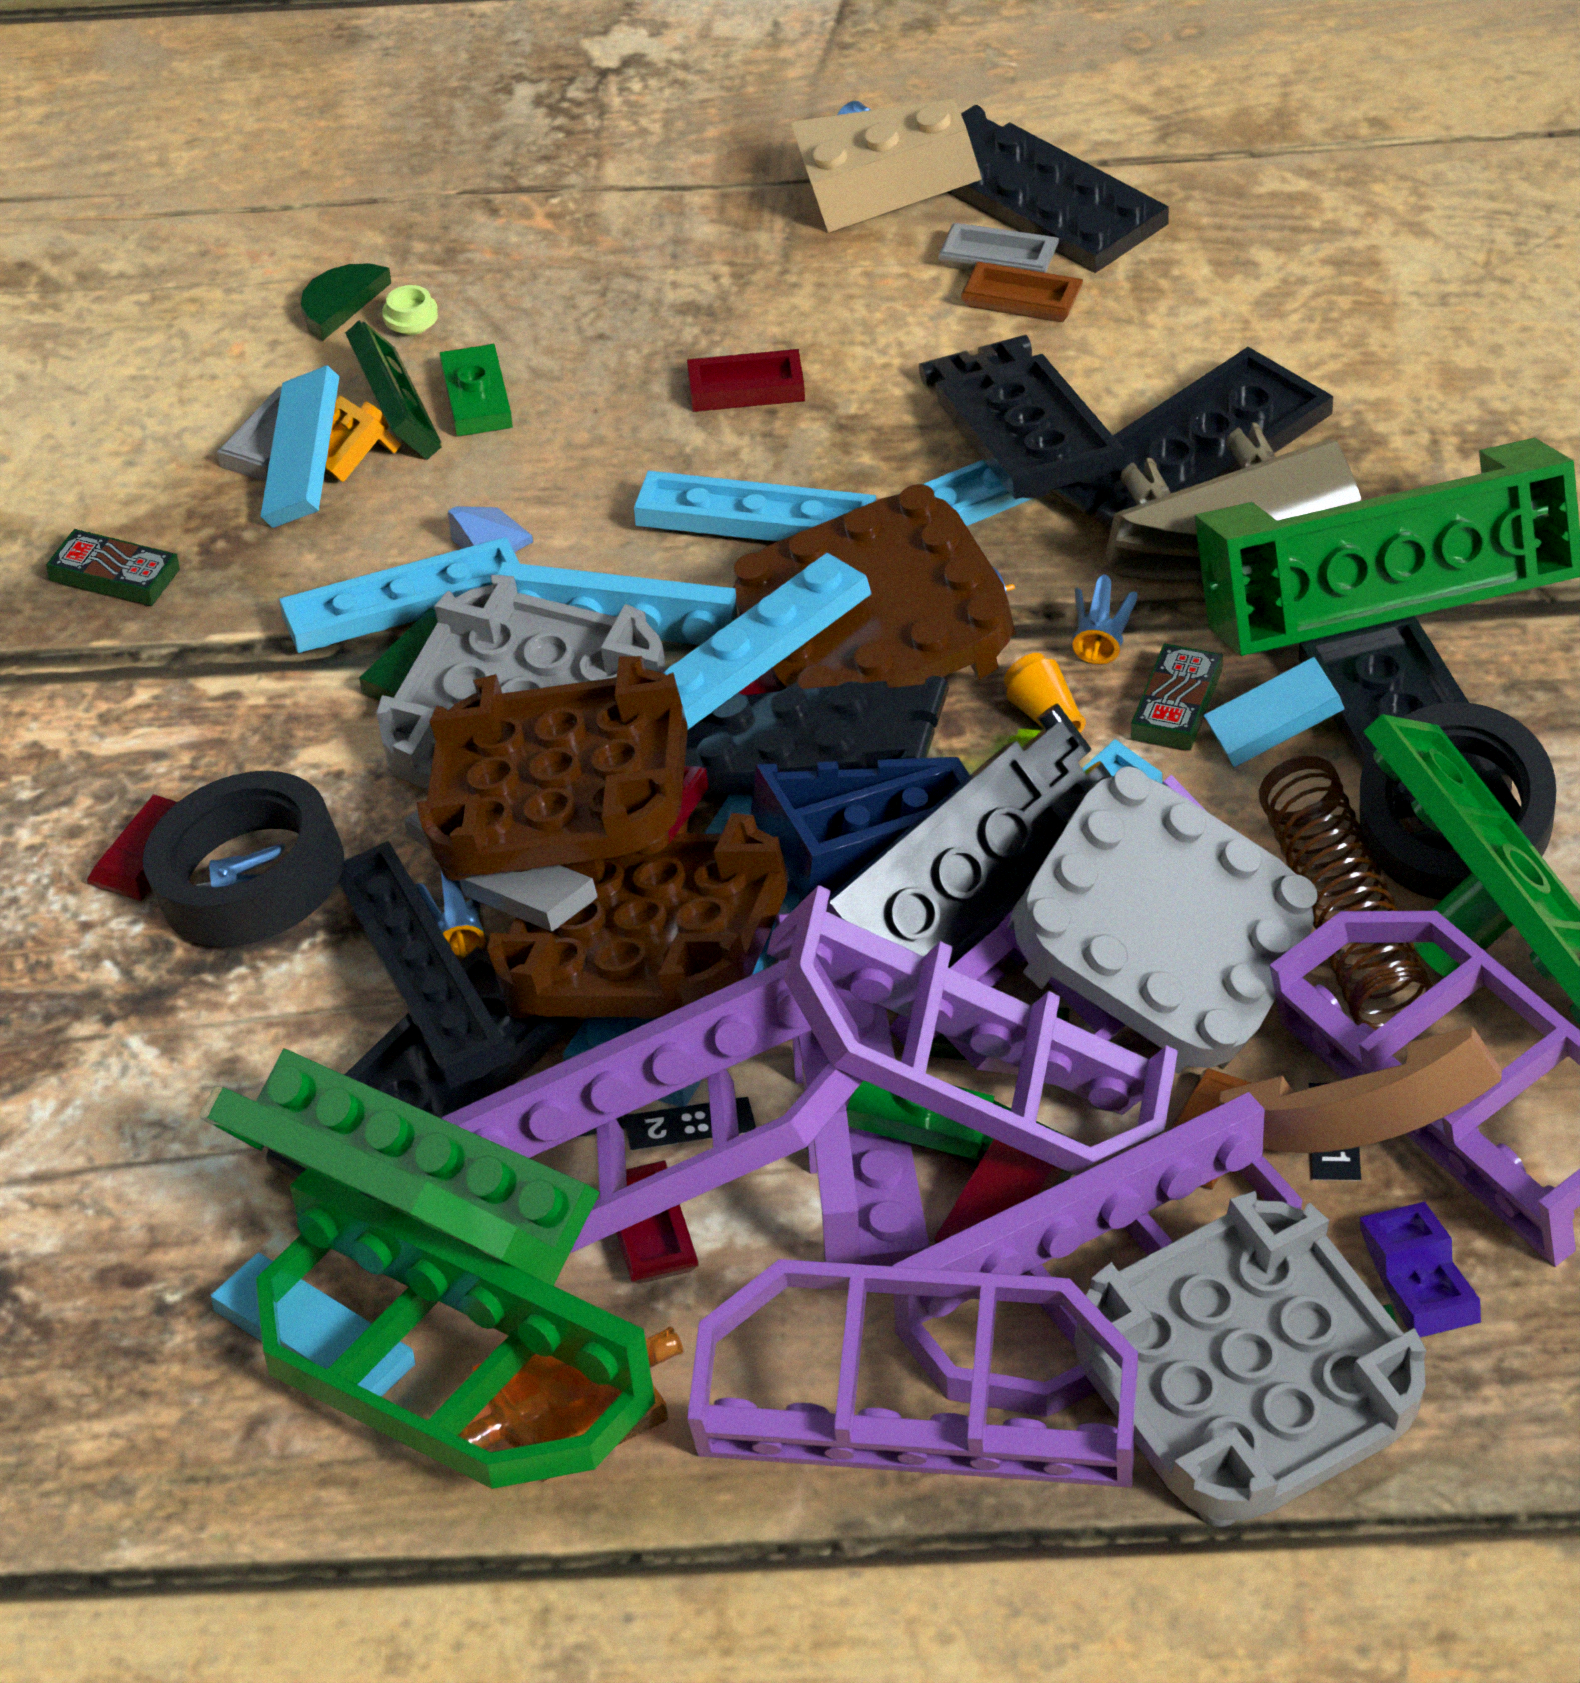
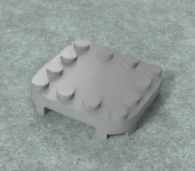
M491 574L492 585L471 589L456 598L450 591H447L434 606L438 623L394 698L382 695L376 715L390 773L397 778L428 789L436 742L429 721L436 706L447 708L448 711L455 703L476 693L473 680L497 674L502 693L614 678L617 677L619 656H642L646 669L663 673L667 668L660 636L646 622L645 612L625 604L618 617L518 593L514 576Z
M1127 766L1120 768L1113 777L1101 780L1086 794L1068 820L1066 827L1028 888L1013 908L1007 928L1015 930L1016 942L1029 963L1023 973L1041 989L1044 988L1051 977H1054L1159 1047L1164 1048L1167 1045L1178 1050L1175 1073L1179 1074L1185 1066L1211 1068L1220 1064L1224 1069L1259 1029L1277 997L1274 992L1269 965L1310 935L1314 922L1312 906L1317 901V891L1310 880L1304 876L1297 875L1270 852L1170 787L1148 778L1138 768Z
M1256 1191L1231 1198L1226 1215L1121 1271H1118L1111 1262L1091 1278L1090 1289L1086 1296L1138 1351L1134 1442L1166 1486L1189 1508L1198 1511L1203 1521L1215 1527L1229 1526L1236 1520H1248L1272 1512L1386 1448L1411 1427L1420 1409L1426 1386L1424 1359L1427 1351L1416 1329L1413 1328L1406 1333L1401 1331L1326 1234L1330 1220L1311 1203H1308L1305 1210L1281 1201L1257 1200ZM1077 1322L1074 1338L1077 1357L1087 1378L1118 1419L1122 1369Z

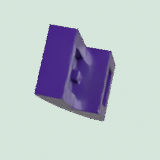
M1425 1201L1360 1217V1230L1375 1268L1393 1305L1409 1331L1415 1328L1421 1338L1481 1323L1480 1298L1454 1264L1452 1238Z

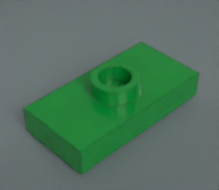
M495 343L439 352L456 435L465 436L513 428L511 409Z
M863 1081L852 1093L846 1110L849 1127L975 1160L978 1158L985 1135L867 1081ZM958 1087L986 1101L994 1103L995 1096Z

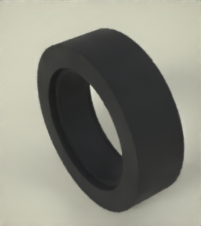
M1465 702L1434 704L1420 708L1402 717L1439 725L1459 752L1481 756L1503 769L1515 784L1521 800V811L1515 823L1539 854L1543 856L1553 829L1557 792L1556 778L1547 752L1527 727L1497 709ZM1373 745L1364 762L1360 778V825L1362 826V834L1368 840V848L1375 855V862L1396 883L1416 894L1431 899L1443 900L1472 871L1457 852H1448L1430 847L1417 840L1405 829L1396 814L1393 804L1394 793L1399 782L1390 778L1378 766L1373 757V753L1377 749Z
M253 771L235 774L195 790L177 802L159 820L150 833L143 852L145 876L168 924L179 935L190 941L218 947L255 943L278 935L300 923L328 898L339 881L344 865L342 842L319 791L308 781L279 771ZM266 829H284L299 834L293 848L279 863L253 879L224 887H201L189 883L190 877L198 864L214 849L235 837Z

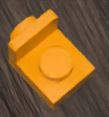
M341 395L336 399L325 471L341 482H344L376 442L395 454L401 443L387 431L389 425L383 412L368 401H365L359 408Z

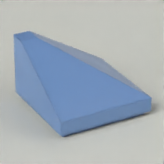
M456 506L448 510L451 539L462 549L507 537L514 552L533 543L532 535L498 507Z

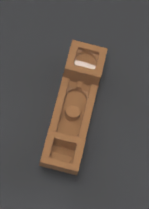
M1470 1026L1408 1042L1406 1064L1298 1092L1292 1090L1283 1076H1278L1221 1091L1219 1102L1223 1105L1247 1092L1265 1109L1263 1148L1295 1153L1329 1152L1351 1149L1391 1139L1437 1121L1467 1105L1499 1083L1502 1079V1069L1474 1027Z

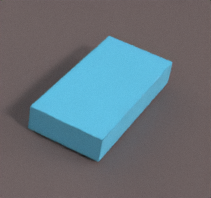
M1312 657L1208 712L1204 717L1227 758L1235 768L1339 713L1345 708L1330 680L1315 657Z

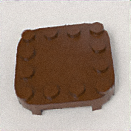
M924 484L909 486L900 494L882 498L856 508L841 516L773 543L757 553L743 555L734 564L736 579L733 588H736V604L740 616L826 553L831 554L867 576L871 590L870 596L769 669L781 691L794 687L808 689L838 686L852 681L859 683L886 681L889 688L922 685L930 676L943 677L969 665L980 680L999 668L996 657L1009 643L1010 637L1016 635L1004 584L958 512L945 500L935 497L933 489Z
M619 656L617 677L502 693L497 674L473 680L476 693L455 703L448 711L447 708L436 706L429 721L436 742L427 800L417 802V809L431 855L439 863L445 878L449 880H463L472 875H488L510 871L524 872L532 868L569 863H589L633 852L641 855H650L661 851L668 845V830L675 824L681 809L688 724L674 672L665 675L646 669L642 656Z
M731 813L722 833L676 834L669 845L654 854L641 855L633 852L589 863L560 865L593 878L598 897L554 931H549L515 917L508 933L490 934L487 949L508 1013L515 1018H527L538 1015L544 1017H576L580 1019L591 1017H637L640 1019H652L662 1017L751 976L774 924L775 915L778 914L787 893L788 875L778 836L773 837L757 829L754 815Z

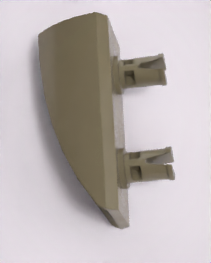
M1252 423L1248 438L1238 427L1228 436L1226 446L1233 453L1242 469L1174 493H1170L1168 486L1157 469V464L1152 458H1146L1143 474L1134 462L1122 471L1120 479L1123 485L1127 487L1137 506L1114 514L1106 550L1109 570L1119 576L1151 580L1203 579L1195 514L1253 502L1273 518L1280 520L1362 501L1353 474L1336 440L1326 439L1276 457L1264 437L1261 427L1257 423Z

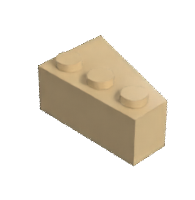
M955 98L790 122L828 233L982 180L970 138Z

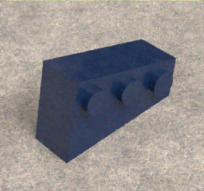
M958 757L877 760V767L874 769L839 770L837 761L817 762L816 771L778 772L777 764H756L750 815H754L755 823L759 830L773 837L778 836L788 878L803 901L818 885L830 890V895L834 893L970 776V774Z

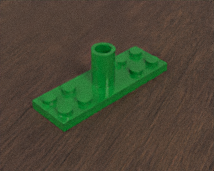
M1381 714L1363 731L1377 749L1373 753L1376 763L1390 778L1404 783L1415 798L1411 805L1416 815L1432 830L1436 832L1441 831L1472 871L1467 878L1431 911L1440 913L1484 951L1514 925L1532 948L1533 952L1529 954V958L1537 971L1553 984L1559 983L1574 1002L1570 1005V1011L1575 1020L1580 1024L1579 903L1439 725ZM1414 942V948L1419 955L1442 976H1448L1461 966L1434 942Z

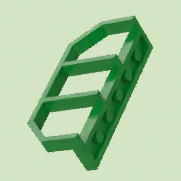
M283 1048L256 1102L225 1087L214 1086L198 1116L200 1119L259 1151H262L263 1147L266 1146L305 1169L309 1168L359 1193L363 1192L393 1210L403 1213L444 1234L452 1235L553 1286L600 1194L599 1191L584 1182Z
M309 1168L290 1184L297 1215V1226L301 1234L256 1277L262 1345L270 1376L491 1489L595 1470L656 1403L643 1328L403 1213L393 1210ZM332 1249L357 1261L366 1271L375 1275L383 1274L408 1286V1288L328 1369H325L281 1346L277 1302ZM438 1302H441L467 1315L478 1326L485 1329L494 1328L508 1335V1337L445 1403L426 1420L358 1384ZM535 1354L542 1357L551 1356L581 1371L589 1380L596 1384H608L622 1391L594 1424L580 1436L489 1452L458 1436Z

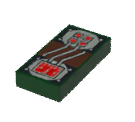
M74 529L46 564L50 581L153 606L180 570L176 553Z
M1164 643L1132 719L1131 739L1191 751L1223 670V654Z

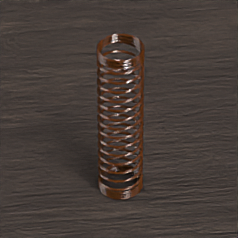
M1300 756L1288 759L1274 767L1261 783L1258 791L1259 802L1263 811L1268 816L1269 825L1274 830L1275 839L1280 844V850L1286 858L1287 866L1297 875L1304 876L1310 880L1313 885L1316 882L1332 881L1321 892L1317 891V901L1312 906L1314 928L1317 930L1328 921L1325 917L1329 911L1347 909L1345 911H1355L1367 906H1374L1369 911H1376L1381 906L1388 908V911H1399L1394 906V898L1388 892L1386 881L1381 877V869L1375 863V855L1368 848V840L1362 834V826L1356 820V813L1350 806L1348 796L1343 792V784L1331 762L1318 756ZM1305 769H1319L1326 772L1308 773L1294 778L1280 788L1269 805L1268 798L1272 788L1291 773ZM1314 777H1323L1331 780L1330 786L1314 787L1302 791L1288 800L1280 811L1275 809L1278 798L1295 783ZM1317 791H1328L1318 802L1308 805L1302 810L1286 812L1288 807L1301 797ZM1338 806L1344 808L1341 815H1329ZM1338 819L1331 827L1319 833L1301 836L1303 832L1315 824ZM1344 820L1350 822L1347 829H1335ZM1279 824L1284 825L1283 830L1280 829ZM1290 826H1304L1295 835L1288 833ZM1345 833L1337 841L1325 847L1307 850L1311 845L1324 837ZM1349 835L1356 836L1354 843H1341ZM1286 838L1291 839L1289 844L1286 843ZM1312 839L1302 849L1294 847L1297 840ZM1341 848H1350L1343 855L1331 861L1314 864L1316 860L1329 852ZM1355 849L1362 850L1360 857L1347 858ZM1292 852L1297 853L1295 858L1292 857ZM1318 853L1308 863L1300 861L1303 854ZM1348 862H1356L1350 869L1344 872L1320 878L1336 866ZM1362 863L1369 865L1366 872H1353ZM1298 866L1303 867L1301 872L1298 871ZM1325 867L1315 877L1306 875L1309 868ZM1353 877H1362L1356 883L1342 890L1327 892L1341 881ZM1368 877L1375 879L1373 886L1358 887ZM1368 891L1363 897L1349 904L1333 907L1349 895ZM1374 892L1382 894L1379 901L1364 902ZM1339 895L1327 906L1319 904L1322 897ZM1317 909L1323 910L1320 916L1316 913ZM1400 942L1398 946H1385L1379 949L1376 948L1383 946L1385 943H1375L1369 947L1356 950L1353 949L1362 943H1353L1347 950L1339 949L1328 957L1330 968L1336 975V982L1342 989L1343 999L1349 1005V1013L1355 1024L1365 1023L1376 1031L1385 1023L1366 1021L1360 1017L1359 1012L1366 1014L1395 1012L1410 1005L1422 994L1424 988L1425 992L1433 987L1431 980L1427 977L1426 970L1421 966L1420 956L1414 950V942ZM1392 951L1389 955L1375 962L1361 964L1374 955ZM1399 951L1408 953L1404 961H1391L1380 965L1390 960ZM1369 952L1358 959L1355 964L1344 963L1348 955ZM1336 953L1343 954L1339 960L1335 958ZM1376 967L1361 979L1351 978L1352 973L1356 969ZM1342 968L1349 969L1346 975L1342 973ZM1405 981L1392 990L1371 995L1385 985ZM1412 981L1421 984L1413 996L1394 1007L1380 1010L1362 1007L1366 999L1391 996L1403 990ZM1348 983L1356 984L1352 990L1348 988Z

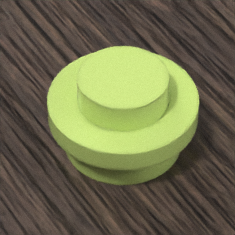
M401 286L388 294L386 304L382 309L383 321L393 331L404 335H416L425 331L436 322L438 318L437 303L430 297L428 290L421 286Z

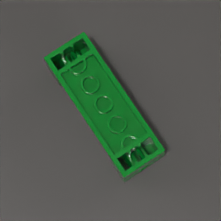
M1534 437L1479 450L1481 474L1276 520L1253 502L1195 514L1209 629L1240 656L1579 578L1580 523L1574 460Z

